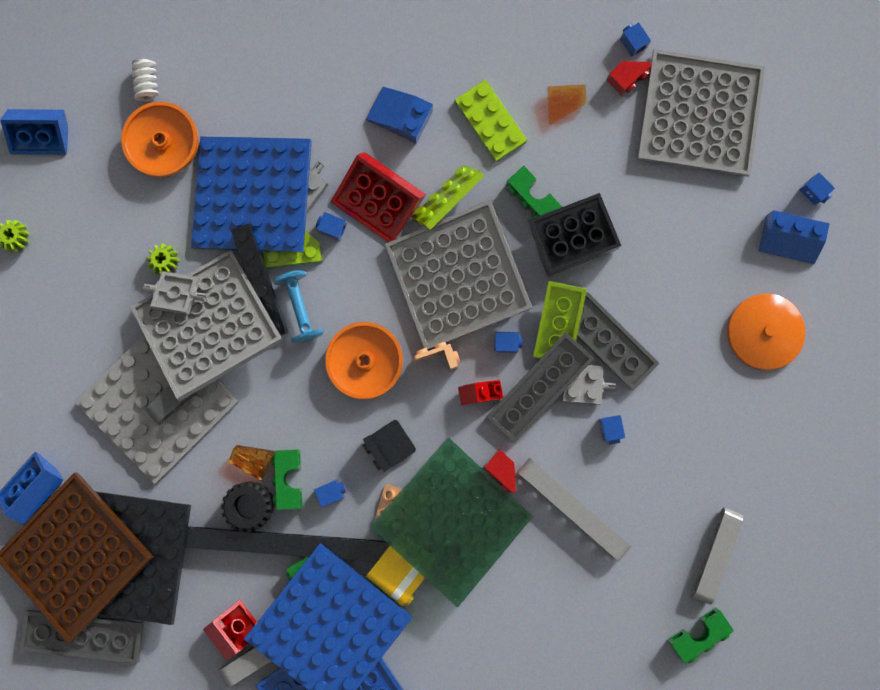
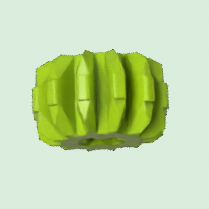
M6 220V225L0 223V247L4 248L5 251L11 252L12 250L18 252L19 247L25 248L24 242H30L26 238L30 235L28 231H25L26 225L21 224L18 220L13 222Z
M161 243L160 248L154 245L155 251L148 250L151 256L146 257V260L150 262L147 267L153 268L152 272L154 274L159 273L161 275L162 271L172 273L171 268L178 269L174 264L180 262V259L176 258L178 252L176 250L173 251L171 245L166 247V244ZM164 257H166V260H163L162 263H161V262H160V259H163Z

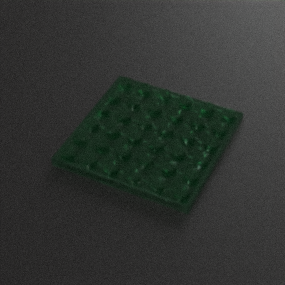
M446 438L369 527L458 608L533 516L509 493L504 491L450 438Z

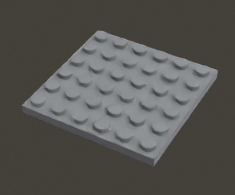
M654 49L652 52V66L648 80L637 160L749 177L751 175L765 66Z
M491 200L439 221L431 230L424 227L385 244L424 349L427 348L429 350L434 348V345L442 342L447 343L533 308Z
M232 250L187 274L188 276L198 277L200 283L197 292L207 294L206 302L194 301L189 315L152 309L150 305L153 294L130 307L178 401L185 399L283 342L282 337Z
M143 335L74 403L154 484H157L239 401L216 380L198 391L165 422L157 425L145 412V409L170 385L145 335Z

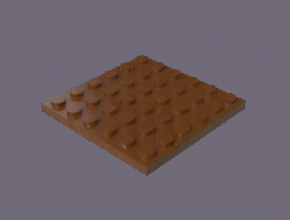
M73 473L0 550V565L68 644L72 643L154 558L79 473Z

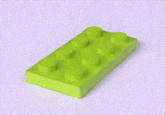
M486 79L454 100L495 162L527 142L526 137Z
M466 165L459 167L450 179L442 183L441 188L437 192L429 196L428 201L423 206L415 210V214L411 218L416 223L431 230L484 175L481 171Z
M548 281L533 357L541 358L565 332L575 341L577 340L587 292L586 288Z

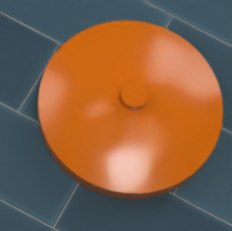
M151 102L139 107L128 117L122 130L121 144L125 157L134 168L145 175L164 178L176 175L190 165L198 150L199 135L194 121L181 107L169 102Z
M759 294L742 301L734 309L728 321L727 337L732 351L744 364L759 370H772L789 364L798 356L805 341V325L798 309L787 299L774 294Z
M357 322L344 327L332 338L326 352V370L334 386L342 393L356 399H372L385 394L396 384L402 372L403 354L397 339L389 330L375 323Z

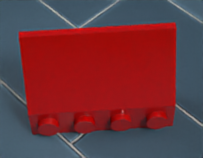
M363 152L355 157L330 202L389 243L397 239L426 194L372 156Z

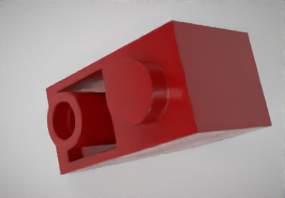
M622 61L609 73L606 80L622 96L625 92L630 93L637 86L635 83L639 79L643 81L650 74L649 69L652 64L650 62Z
M500 380L458 386L461 406L503 399Z
M498 449L483 466L486 468L484 473L492 480L496 477L501 482L499 486L506 493L509 491L514 493L516 491L515 464Z

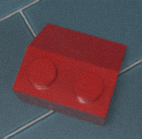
M239 600L203 628V631L227 661L249 644L244 638L257 621L243 602Z

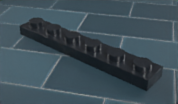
M251 223L231 229L249 282L280 336L289 333Z

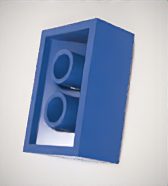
M7 109L0 119L10 154H67L68 123L64 110Z
M773 210L766 215L759 251L815 264L826 243L830 223Z
M35 451L0 491V506L4 515L23 525L35 514L41 505L45 504L48 497L54 490L60 487L63 481L59 471L38 452Z

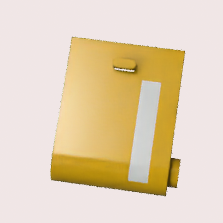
M401 531L370 569L365 578L401 607L404 604L408 606L414 599L412 594L438 560Z

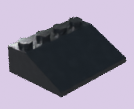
M600 193L528 220L547 277L616 251L622 246Z

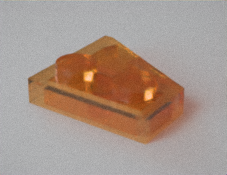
M586 84L547 87L549 124L558 121L586 104Z
M236 445L232 450L228 463L262 481L275 451Z

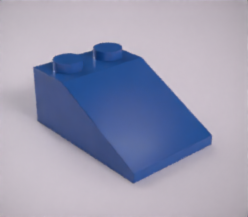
M383 86L366 120L417 144L433 112V104L417 96Z

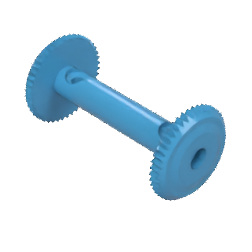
M302 270L285 273L274 280V285L286 284L301 334L291 338L293 343L308 342L322 336L324 333L323 329L313 331L311 329L297 283L298 280L307 276L306 272Z

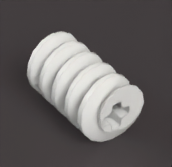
M147 59L133 60L131 62L133 64V85L135 86L133 90L136 93L134 94V99L141 102L153 101V96L159 94L158 91L153 90L158 85L152 83L157 81V77L153 76V74L157 73V70L152 68L156 66V63Z

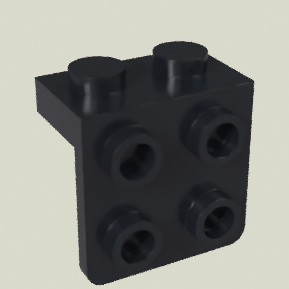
M398 420L391 421L363 439L365 443L362 446L368 455L372 453L375 460L373 463L378 471L382 469L383 472H386L416 451L415 446Z

